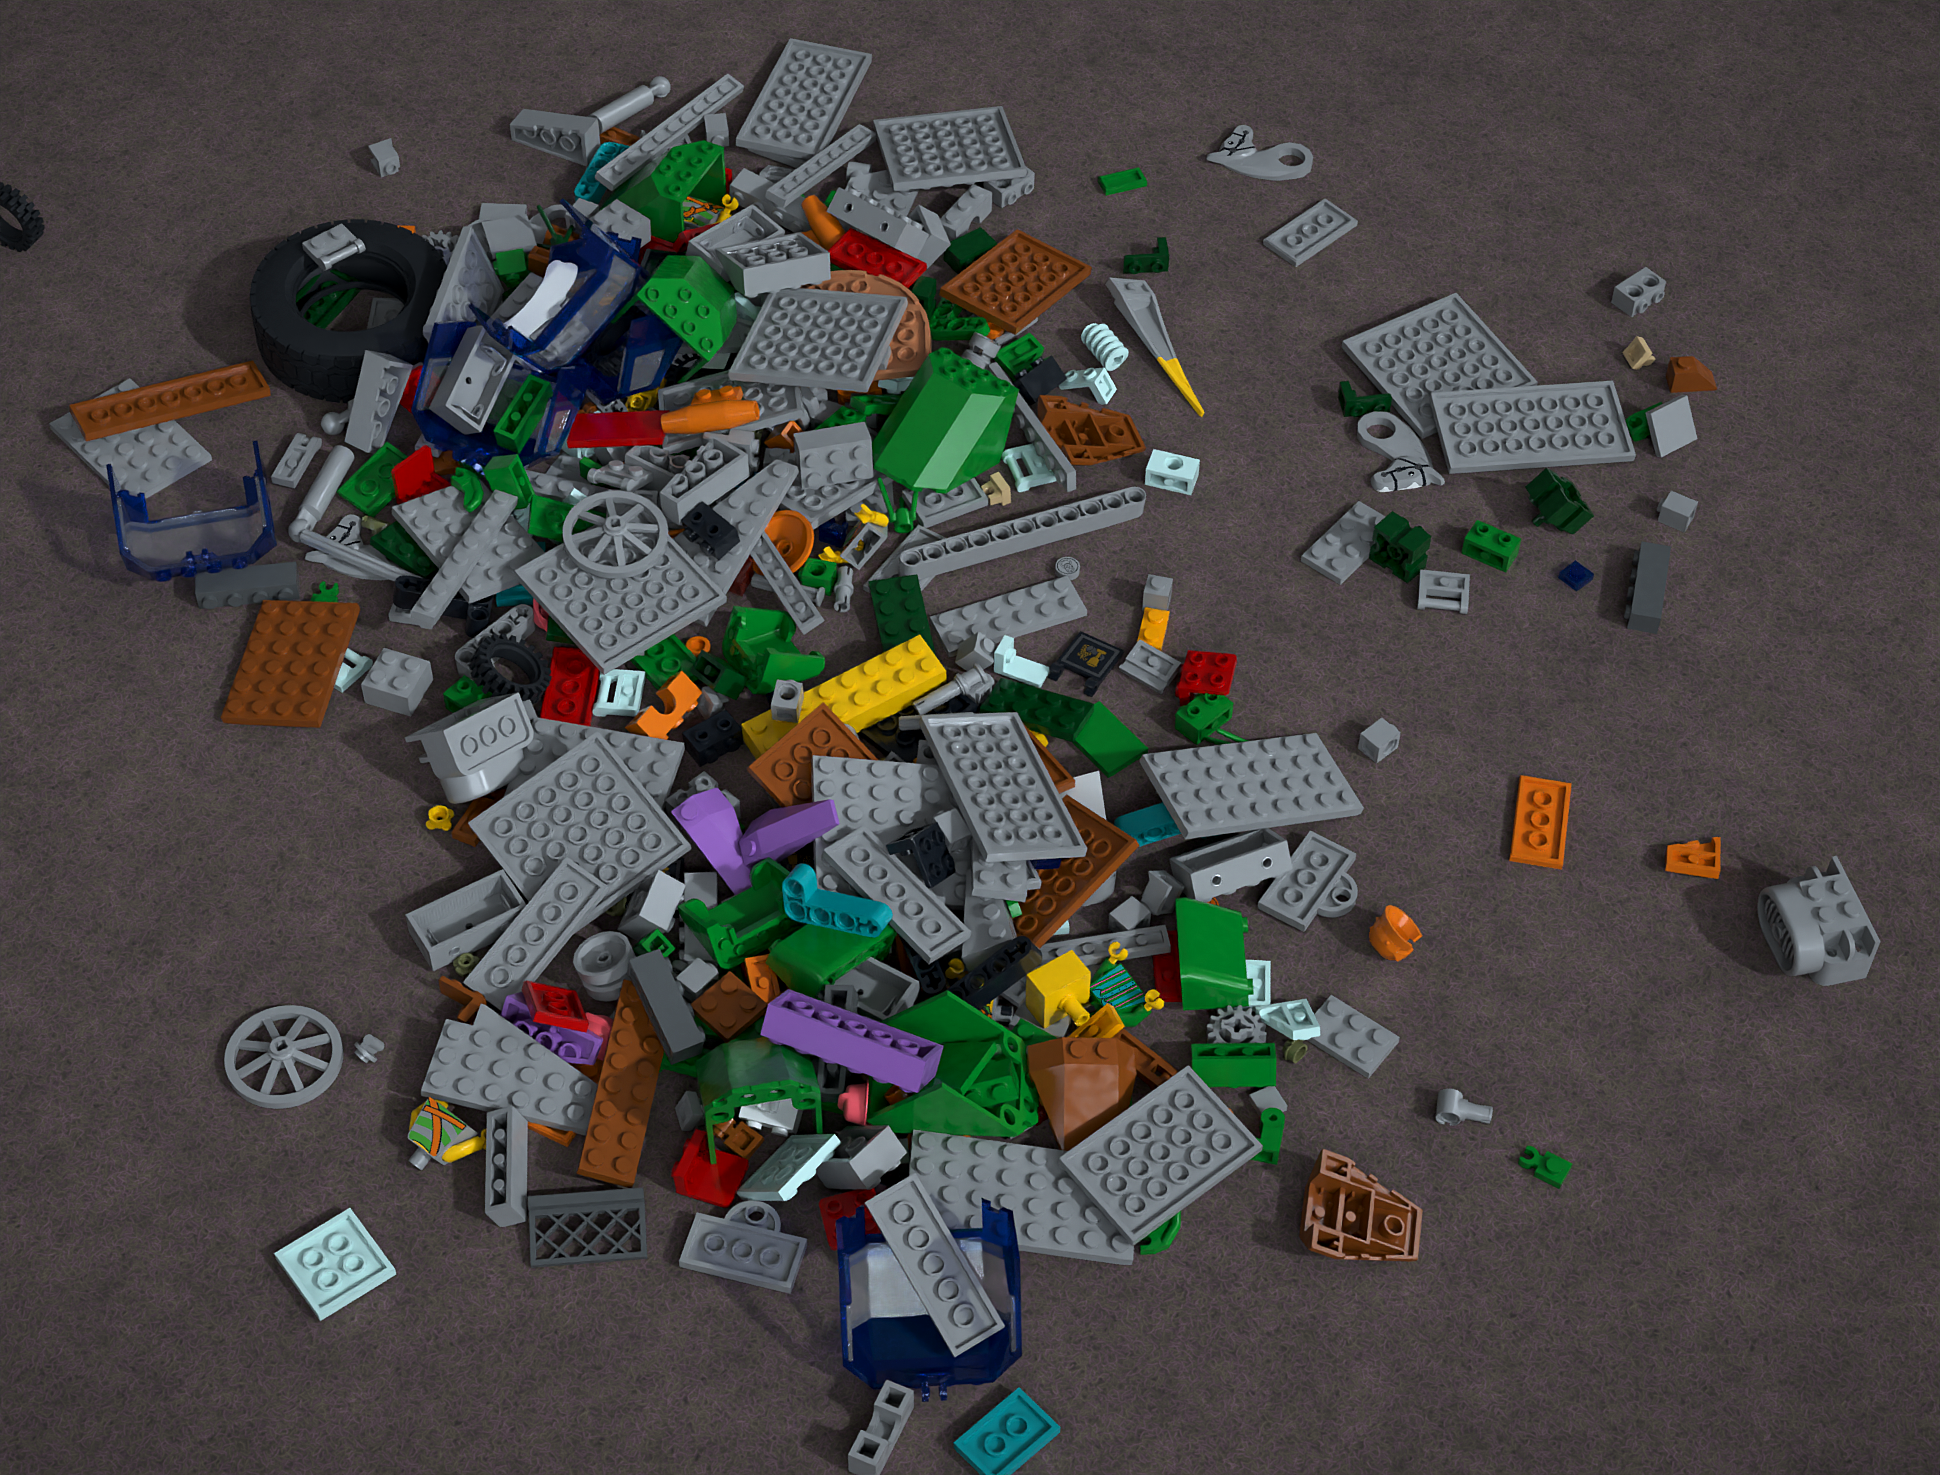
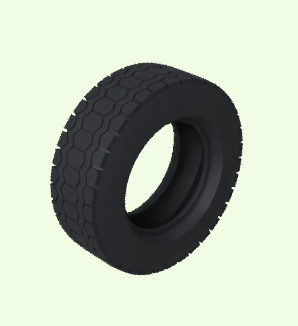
M346 219L333 221V225L331 222L318 224L317 229L312 226L301 230V234L297 232L287 238V241L283 240L264 257V260L257 267L250 290V306L256 343L268 369L277 379L282 380V383L291 389H295V391L306 396L309 394L310 397L319 400L325 398L326 401L340 403L342 399L343 403H348V401L355 398L365 350L390 354L412 365L421 361L433 374L441 366L423 335V326L427 322L430 308L435 301L437 290L440 288L447 265L435 247L415 232L412 234V231L401 226L398 228L397 225L384 222L382 225L381 221L367 220V223H365V219H351L350 223H348ZM342 223L357 239L360 238L363 241L366 250L360 254L355 253L333 264L330 269L324 271L303 250L302 243ZM335 269L361 281L347 282L331 273L330 270ZM321 274L311 289L296 303L298 292L314 276ZM335 281L338 283L336 285H329L321 291V286L324 282ZM351 288L387 293L396 297L404 304L401 312L392 320L377 327L361 331L339 332L314 326L303 317L310 306L322 297H326L336 291L341 292Z

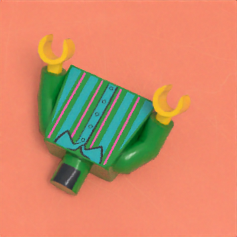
M1113 942L1108 949L1111 955L1110 958L1106 957L1090 981L1089 1003L1083 1007L1089 1012V1016L1092 1017L1109 1003L1114 1006L1125 1027H1136L1152 1013V1008L1155 1010L1162 1009L1164 1001L1161 998L1156 999L1160 993L1155 989L1149 990L1145 995L1121 963L1116 964L1117 960L1122 961L1127 958L1128 951L1123 948L1116 955V951L1121 944Z

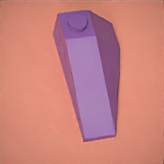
M718 787L692 795L671 811L676 822L734 895L752 887L749 875L753 867L744 866L739 841L743 836L734 807Z
M828 799L771 809L753 820L739 841L744 866L753 867L768 857L779 863L814 841L815 838H819L838 826L840 823L834 800Z
M522 992L506 996L500 1016L567 1063L595 1064L603 1038L587 1029V1032H581L533 1022Z

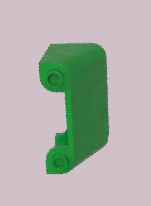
M733 606L722 642V652L730 665L749 678L745 685L751 693L758 695L771 693L775 690L777 680L802 682L816 677L823 671L825 666V658L819 651H811L809 655L801 654L792 643L791 639L796 632V623L787 611Z
M770 857L760 861L751 869L749 875L751 888L718 906L707 910L705 903L695 898L677 906L684 923L715 963L724 969H730L743 963L745 958L754 957L768 949L776 940H784L807 925V923L792 920L785 913L782 882L790 874V871Z
M1187 897L1175 898L1183 1011L1227 1008L1228 1005L1231 1007H1238L1239 1005H1242V1007L1249 1006L1248 995H1254L1253 978L1247 979L1243 933H1248L1247 917H1242L1241 911Z
M889 923L881 934L875 938L807 924L784 940H776L769 947L770 953L765 963L791 990L820 1000L818 995L821 990H825V985H834L837 979L870 957L878 961L886 958L897 932Z

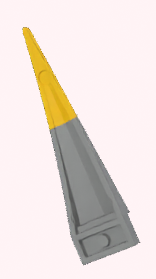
M1109 277L1105 285L1115 298L1114 304L1196 413L1202 417L1204 410L1190 387L1176 357L1155 294L1144 280Z

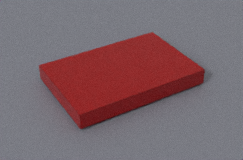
M527 980L523 982L521 990L533 1022L587 1032L589 1022L575 990Z

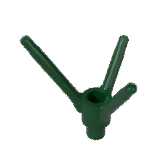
M537 205V209L552 235L550 245L536 243L537 246L567 257L569 255L567 250L568 240L574 226H569L564 237L556 234L541 205Z

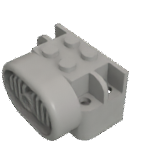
M517 692L480 699L405 737L406 742L421 740L426 753L418 757L420 763L430 762L434 774L441 782L448 802L459 804L494 792L518 777L521 773L519 765L524 760L522 748L532 742L534 733L520 694Z
M1837 856L1831 858L1827 871L1820 872L1816 866H1810L1806 869L1804 876L1794 877L1784 884L1765 887L1760 892L1757 903L1760 927L1778 966L1786 975L1798 976L1809 973L1811 979L1822 986L1867 977L1880 940ZM1855 946L1859 947L1861 951L1857 952Z

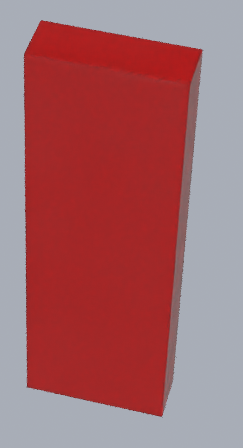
M1177 930L1167 931L1171 952L1152 955L1155 990L1160 993L1156 999L1161 998L1164 1002H1182Z

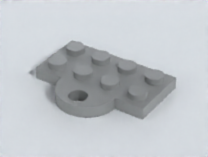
M1309 831L1291 856L1293 870L1284 872L1283 876L1275 878L1259 900L1257 908L1305 932L1317 914L1324 917H1340L1347 914L1355 906L1358 894L1354 879L1346 873L1354 863L1356 853ZM1343 895L1346 896L1349 900L1346 902H1340L1335 897Z
M744 1201L732 1207L724 1219L696 1213L679 1259V1267L791 1294L807 1247V1239L781 1233L779 1215L770 1205L761 1201ZM753 1212H761L764 1217L761 1220L753 1221L749 1218V1215Z

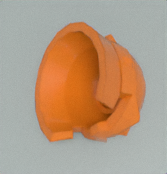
M1392 905L1386 906L1382 915L1376 917V921L1370 927L1369 941L1374 949L1382 957L1388 960H1396L1397 962L1406 958L1414 951L1412 944L1408 940L1411 939L1415 943L1422 937L1414 921L1404 911Z

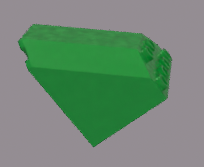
M705 140L672 147L618 186L602 207H600L599 211L617 199L650 219L651 236L675 243L678 235L685 231L683 202L688 196L722 206L725 209L722 203L723 196L727 194L724 147Z
M668 255L610 321L614 324L632 305L640 300L699 355V358L677 382L680 384L687 381L708 363L725 343L738 320L734 288L700 256Z
M941 347L928 354L873 440V468L912 491L922 492V489L929 488L936 493H948L1001 461L1019 389L1012 386L1008 381L1001 380L992 375L990 371L974 365L970 360L954 354L948 348Z
M950 991L942 992L880 1021V1023L943 1046L945 1043L995 1041L997 1051L988 1063L1012 1058L1019 1079V1099L982 1108L946 1084L940 1083L890 1105L885 1099L884 1094L894 1084L877 1082L873 1079V1076L869 1075L866 1116L868 1123L873 1126L889 1125L893 1133L912 1134L913 1130H921L950 1135L1016 1137L1027 1128L1038 1123L1039 1094L1034 1082H1031L1028 1075L1026 1045L1023 1039Z
M761 1035L755 1039L731 1040L728 1043L719 1045L695 1061L711 1164H716L712 1125L731 1120L735 1115L734 1107L791 1098L794 1108L800 1110L811 1109L815 1134H823L821 1093L810 1054L799 1053L794 1047L786 1044H774L769 1041V1038ZM773 1090H782L777 1093H770ZM747 1094H753V1096L751 1097H741ZM809 1098V1101L801 1102V1100ZM720 1112H724V1113H725V1114L719 1115V1116H715V1115H714V1114L720 1113Z

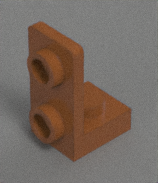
M441 976L438 979L441 993L464 1005L458 1013V1022L473 1025L480 1004L487 1006L485 997L478 991L472 992L463 987L455 979L450 980Z

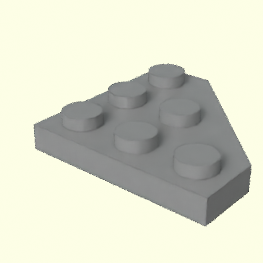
M887 170L851 177L845 188L847 191L850 187L906 217L920 190L919 188L910 189L906 192L894 191Z

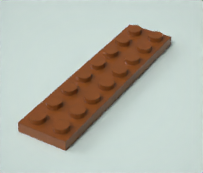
M252 360L71 404L69 408L85 441H90L271 396L270 387Z
M626 979L621 984L576 1174L632 1188L664 1049L632 981Z

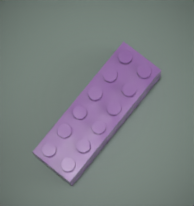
M790 989L768 1004L760 1034L769 1038V1041L774 1044L792 1046L799 1053H811L821 1057L820 1059L826 1063H838L846 1066L850 1072L865 1073L873 1076V1079L877 1082L897 1085L899 1089L907 1093H918L936 1076L944 1047L938 1043Z

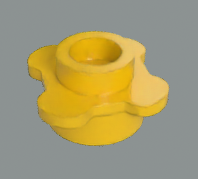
M438 805L429 810V820L426 822V827L429 830L438 828L448 831L451 829V818L454 817L452 809Z

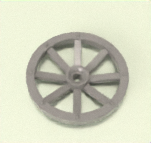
M604 491L584 498L570 510L563 525V544L570 559L584 571L603 578H627L647 571L661 559L668 544V525L661 510L647 498L627 491ZM614 503H625L634 507L624 515L618 516L616 515ZM606 504L609 517L606 519L587 511L593 507ZM642 511H645L653 518L656 524L628 522ZM578 519L601 526L572 535L574 525ZM630 532L659 533V539L652 550ZM603 535L587 558L575 546V543ZM627 541L646 557L626 565L622 543ZM609 543L615 545L618 566L596 563V560Z
M277 1006L251 1016L236 1029L227 1044L224 1065L232 1088L246 1101L265 1108H291L315 1099L331 1086L342 1066L343 1045L337 1028L322 1013L303 1006ZM280 1019H297L286 1036H280L273 1021ZM307 1021L317 1025L326 1033L294 1041ZM264 1025L272 1042L245 1039L253 1031ZM332 1043L330 1063L298 1051ZM239 1049L267 1052L236 1071V1057ZM299 1061L324 1073L317 1081L304 1089L294 1063ZM271 1062L260 1092L250 1088L241 1080ZM280 1068H286L295 1088V1093L269 1095Z

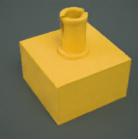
M1073 950L1068 951L1026 975L1025 1006L1043 1028L1068 1015L1076 1026L1085 1024L1090 1018L1089 1012L1083 1006L1089 1003L1091 972Z

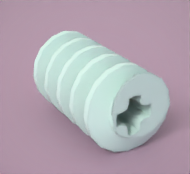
M1093 323L1086 326L1081 334L1082 342L1107 371L1117 369L1128 357V349L1123 346V343L1109 330L1106 324L1098 325Z

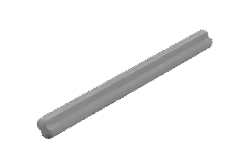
M304 529L299 535L300 542L394 582L396 578L403 575L422 578L308 529Z

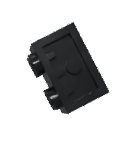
M938 822L911 829L886 845L889 855L900 853L901 856H906L914 853L924 883L928 889L933 888L956 872L954 859L948 851L945 835L940 829Z

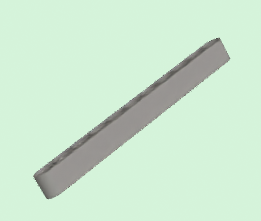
M1129 487L903 551L900 555L898 573L900 577L917 574L918 579L921 580L1125 522L1143 514L1146 493L1140 487Z

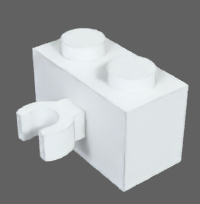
M753 1094L744 1095V1098L751 1097ZM790 1098L741 1106L738 1117L752 1129L761 1130V1127L764 1126L772 1128L771 1133L788 1137L789 1133L797 1134L803 1110L794 1108Z

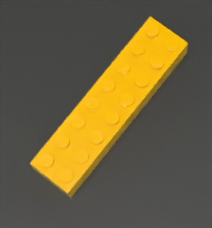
M918 635L804 692V700L798 723L824 702L844 724H849L858 733L860 730L866 729L878 721H882L890 715L908 708L912 705V702L946 685V670L922 636ZM770 709L741 724L743 741L757 760L798 723L773 720Z

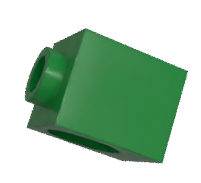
M808 557L805 566L800 567L798 581H801L804 586L816 589L824 587L825 595L831 596L837 579V563Z

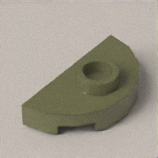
M368 515L362 516L361 526L371 529V534L373 535L392 524L391 522Z

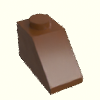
M1694 356L1670 357L1666 372L1670 393L1717 390L1712 371Z

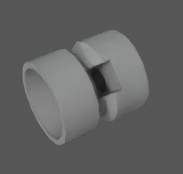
M974 332L968 343L970 349H965L961 357L970 360L974 365L982 369L988 370V364H991L990 359L996 357L1001 346L986 336Z

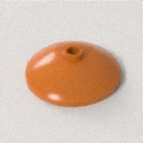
M793 510L775 512L764 531L792 573H794L806 562L812 551L814 531L809 520L799 512ZM750 554L748 562L751 568L759 575L764 576Z

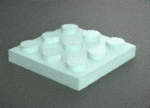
M835 1134L791 1135L737 1190L738 1196L742 1200L787 1201L797 1193V1188L801 1183L811 1179L816 1174L815 1169L835 1154L834 1150L841 1144L840 1140Z
M351 1208L274 1253L278 1263L320 1321L396 1275L393 1265Z

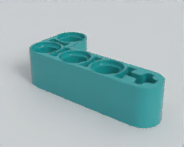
M605 142L599 147L574 190L575 202L579 198L595 204L600 202L607 187L595 179L596 172L630 146Z
M1163 802L1122 815L1114 821V826L1136 839L1139 847L1181 834ZM1220 834V835H1213V836H1214L1215 838H1218V837L1221 836L1222 834Z
M800 863L796 865L782 882L784 910L787 916L794 921L875 938L881 934L893 917L892 910L885 903L818 889L816 873L807 864Z

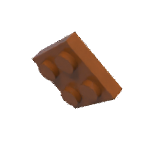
M729 971L691 1003L694 1014L723 1041L728 1043L737 1038L764 1015L768 1004Z

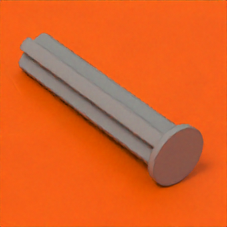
M753 575L751 580L752 587L776 593L765 576ZM801 585L811 601L820 607L824 599L825 588L820 587L816 589Z

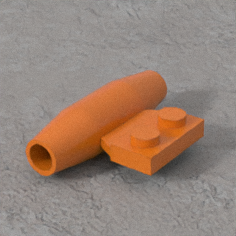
M811 195L803 200L801 206L812 230L801 233L828 251L846 231L836 216L826 212L828 207L817 196Z
M724 386L716 390L702 389L694 394L691 405L662 414L661 425L666 434H699L732 429L759 420V406L755 400H741L743 396L741 386Z

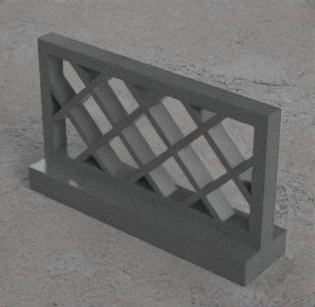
M643 1188L528 1196L531 1268L647 1259L645 1195ZM639 1211V1220L632 1228L621 1220L626 1212ZM606 1213L612 1220L601 1230L592 1220L598 1214ZM569 1216H578L584 1221L574 1232L563 1224ZM549 1218L555 1224L544 1235L536 1228V1219ZM616 1223L627 1231L618 1243L607 1235ZM588 1225L598 1233L589 1245L578 1237ZM639 1227H640V1235L635 1232ZM558 1228H561L570 1236L560 1247L549 1239ZM536 1235L541 1238L537 1243H536ZM633 1236L641 1242V1251L628 1252L622 1245ZM604 1238L614 1247L607 1254L599 1255L593 1248ZM573 1240L585 1248L576 1257H570L564 1252ZM545 1242L555 1250L549 1259H537V1250Z

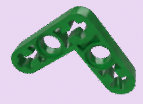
M943 297L929 320L931 339L935 341L970 340L974 332L987 336L990 333V328L984 317L958 318L963 308Z

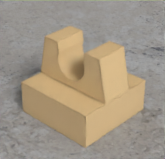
M1636 336L1622 352L1632 369H1640L1642 365L1649 366L1655 361L1654 356H1652L1653 353L1642 337Z
M999 472L990 475V481L981 486L986 495L990 494L988 495L989 504L1001 503L1004 506L1011 503L1010 486Z

